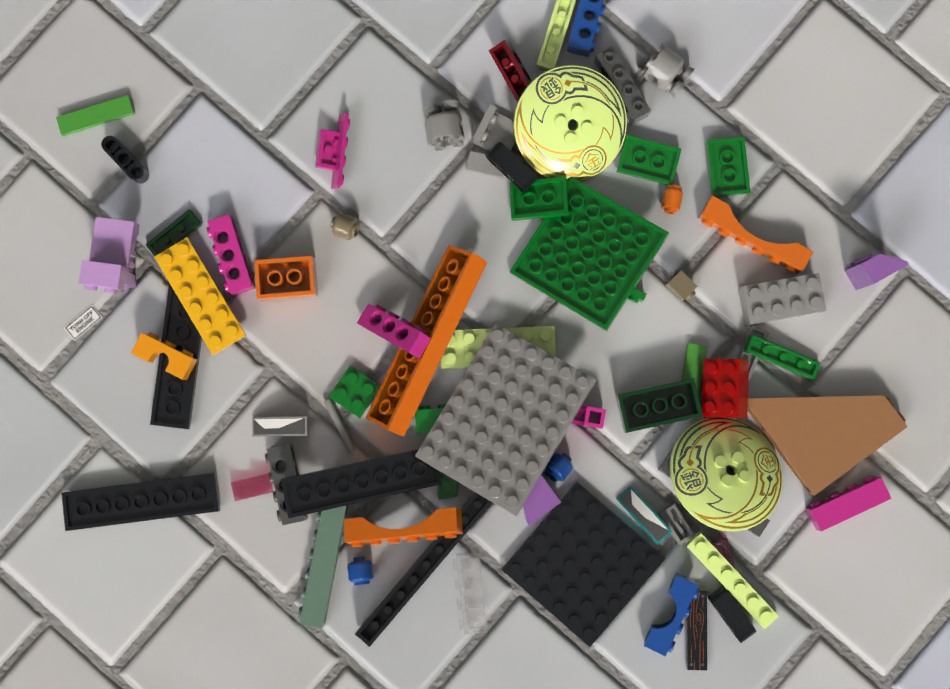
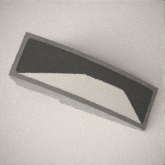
M252 417V437L309 436V417Z

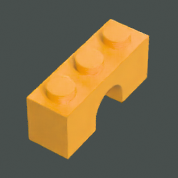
M152 332L148 334L141 333L131 354L153 363L159 354L165 353L169 359L165 371L182 380H187L197 362V359L193 358L194 354L185 349L182 352L175 349L177 345L167 340L165 343L158 340L159 336Z

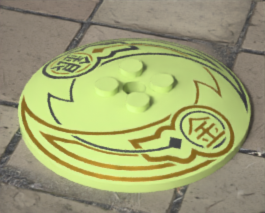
M576 65L556 67L536 77L522 93L514 114V136L518 149L525 161L543 176L548 178L566 176L567 182L570 177L578 181L585 180L603 171L619 153L627 129L625 105L616 87L601 73ZM571 119H575L577 122V127L574 130H569L568 122Z
M705 418L688 427L680 435L672 450L670 477L674 491L684 508L701 523L722 531H743L766 520L776 508L783 484L781 465L769 441L751 425L735 418ZM727 466L733 468L734 475H729L727 473Z

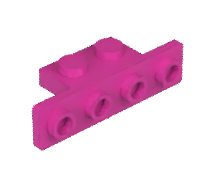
M347 112L339 115L337 132L320 129L318 135L315 167L333 171L331 189L334 190L340 188L344 182V175L342 174L343 167L346 164L344 153L348 145V137L346 135L350 126L349 113Z

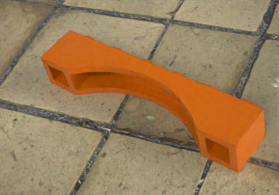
M713 195L709 198L698 217L704 226L716 228L722 236L734 238L735 243L752 248L751 251L753 253L768 257L769 262L784 266L785 270L791 274L803 272L813 254V251L797 242L776 244L755 237L737 221L730 205Z
M457 507L437 509L422 522L401 529L379 527L363 517L344 519V542L351 544V547L355 548L363 547L365 543H370L371 546L382 545L381 542L388 541L389 544H398L400 540L406 539L407 542H417L419 538L437 540V536L456 538V534H463L462 510Z

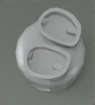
M662 43L640 75L657 88L665 92L669 91L674 98L695 68L687 67L684 70V59ZM674 78H679L676 83L673 81Z
M456 99L443 101L442 107L439 104H428L423 107L425 114L429 116L425 120L427 143L429 146L434 147L435 151L445 150V146L453 145V147H460L464 145L465 137L462 118L457 111L459 101Z

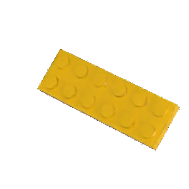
M188 237L154 256L212 355L219 353L247 336Z

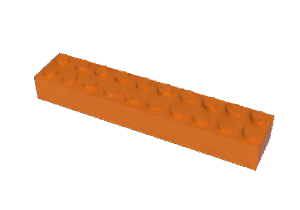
M448 245L411 321L413 323L411 327L415 328L417 325L426 330L425 335L430 337L431 340L420 358L398 348L365 417L366 419L393 433L405 436L487 264L486 260L473 252Z

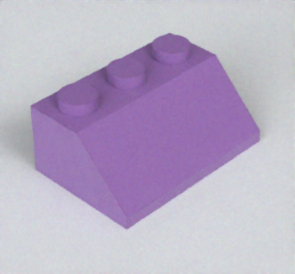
M880 253L875 256L869 254L848 264L850 268L845 270V273L855 290H859L879 282L909 264L905 260Z

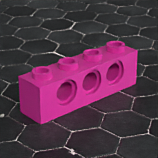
M228 214L207 221L209 225L206 228L210 238H213L215 244L212 245L215 256L219 257L220 263H218L220 273L225 276L226 281L223 283L226 291L235 296L256 289L233 217ZM227 233L228 239L225 242H221V235ZM229 251H233L234 257L231 260H226V254ZM239 269V276L232 278V271Z
M368 303L357 324L411 355L420 358L431 340L430 337L425 335L426 330L417 325L413 328L411 327L413 323L402 318L400 321L398 320L400 316L389 311L387 314L385 313L387 309L377 304L374 307Z

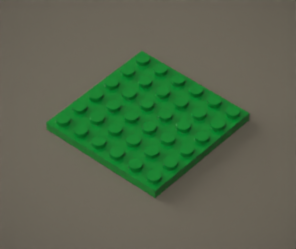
M570 177L567 182L569 215L544 218L509 272L607 332L669 236V232Z

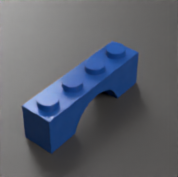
M678 572L675 573L668 588V593L676 603L675 613L666 623L651 625L644 640L645 647L665 657L667 652H672L675 646L674 637L676 634L680 635L684 626L681 622L684 616H689L692 609L690 603L692 599L696 600L700 592L697 581Z

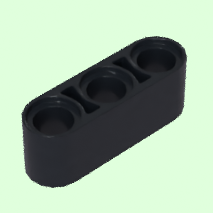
M106 136L102 140L103 150L129 178L140 184L148 180V170L122 142L114 136ZM116 142V147L110 150V145ZM125 156H129V160L122 164V159ZM141 169V175L135 177V172Z
M498 142L485 155L489 162L522 192H525L538 179L501 142Z
M721 586L707 596L740 643L757 632L724 586Z

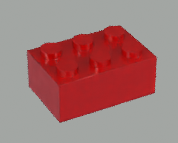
M703 359L702 417L747 419L749 360Z

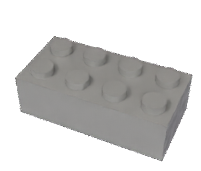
M819 273L752 284L738 289L745 326L827 311Z

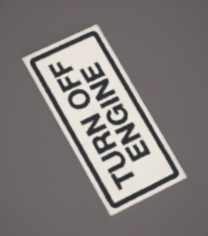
M91 305L65 326L64 329L75 341L97 323L102 316Z

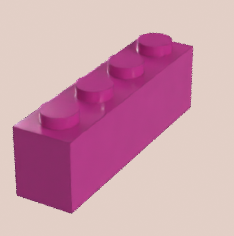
M870 475L862 479L863 482L858 485L853 483L846 486V490L841 493L836 491L829 494L828 499L824 501L819 499L810 503L811 507L806 508L815 529L822 532L892 499L882 477Z

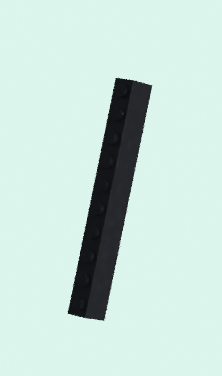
M474 492L460 508L462 510L463 534H456V538L437 536L438 539L432 541L358 628L355 635L370 647L492 502Z

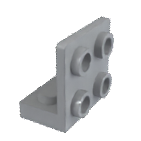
M490 104L473 136V143L490 151L498 142H501L511 151L516 143L513 127L514 121L497 113V107Z

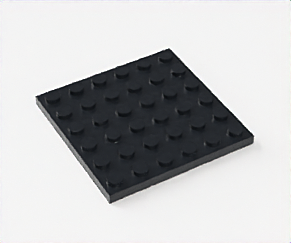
M576 482L560 500L561 503L552 509L501 570L586 645L591 647L666 558L581 484Z

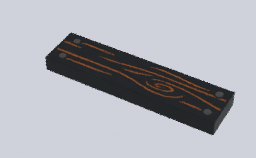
M700 590L696 600L692 599L690 603L692 609L687 617V670H707V591Z

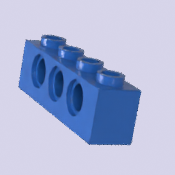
M591 0L579 1L566 52L588 57L590 51L594 52L596 41L593 40L594 34L599 33L601 23L598 22V18L603 16L606 6L602 4L603 0L595 2ZM592 14L594 18L587 19L584 15ZM585 31L589 36L582 37L580 32Z

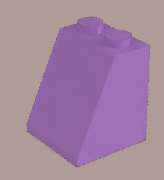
M542 475L523 505L525 520L529 526L561 503Z

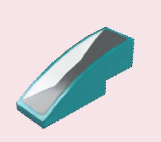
M631 486L616 498L657 545L672 532Z

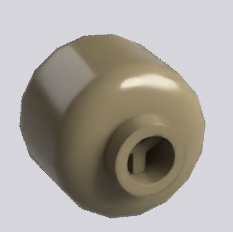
M340 213L337 217L332 218L330 227L335 236L351 240L358 235L360 223H358L356 217Z

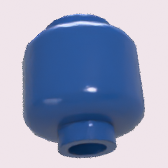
M554 453L545 467L546 476L554 482L564 481L573 470L572 459L565 453H562V455Z
M365 556L355 557L353 562L347 565L348 579L354 583V586L369 584V580L374 578L372 562L365 560Z

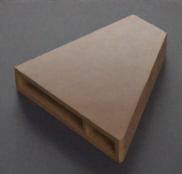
M884 395L748 398V413L808 494L814 496L908 427L905 424L904 416L900 412H896L893 408L894 403L892 400Z

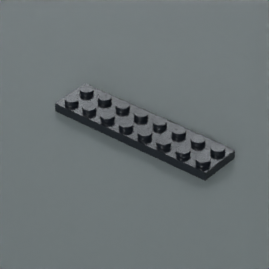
M169 283L161 341L165 343L167 340L177 345L175 349L181 352L185 349L193 353V358L197 359V362L188 379L182 380L165 371L169 363L168 356L165 353L159 355L150 425L190 429L202 337Z
M417 449L282 478L281 484L288 518L441 485L439 470L415 457L419 450Z
M216 473L61 493L65 531L221 511Z

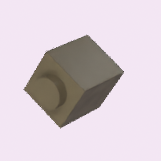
M680 270L665 287L682 302L685 299L690 300L696 294L694 289L697 285Z

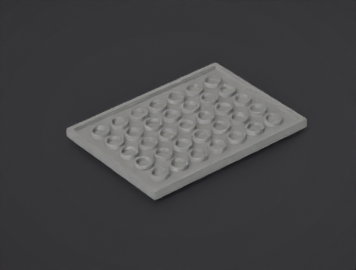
M494 324L415 457L517 517L591 391L596 379Z

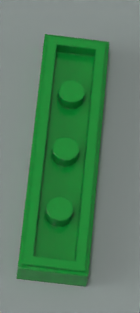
M749 334L743 350L747 354L810 380L815 379L821 364L819 361L754 334Z

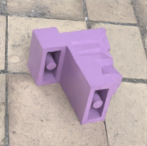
M96 217L89 261L82 260L79 284L84 285L85 289L97 291V288H105L104 292L117 293V290H129L130 287L136 288L137 284L133 274V268L136 267V264L133 263V258L136 257L135 246L140 225L132 221Z

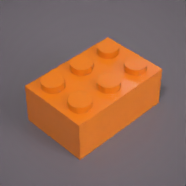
M313 256L254 260L256 296L258 300L268 301L318 296L316 264Z

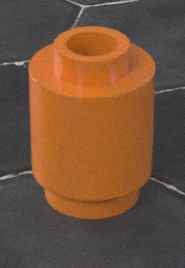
M667 185L661 208L664 209L665 213L675 214L680 211L683 197L682 187Z

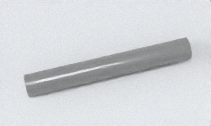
M332 400L324 401L348 452L355 451L356 449Z

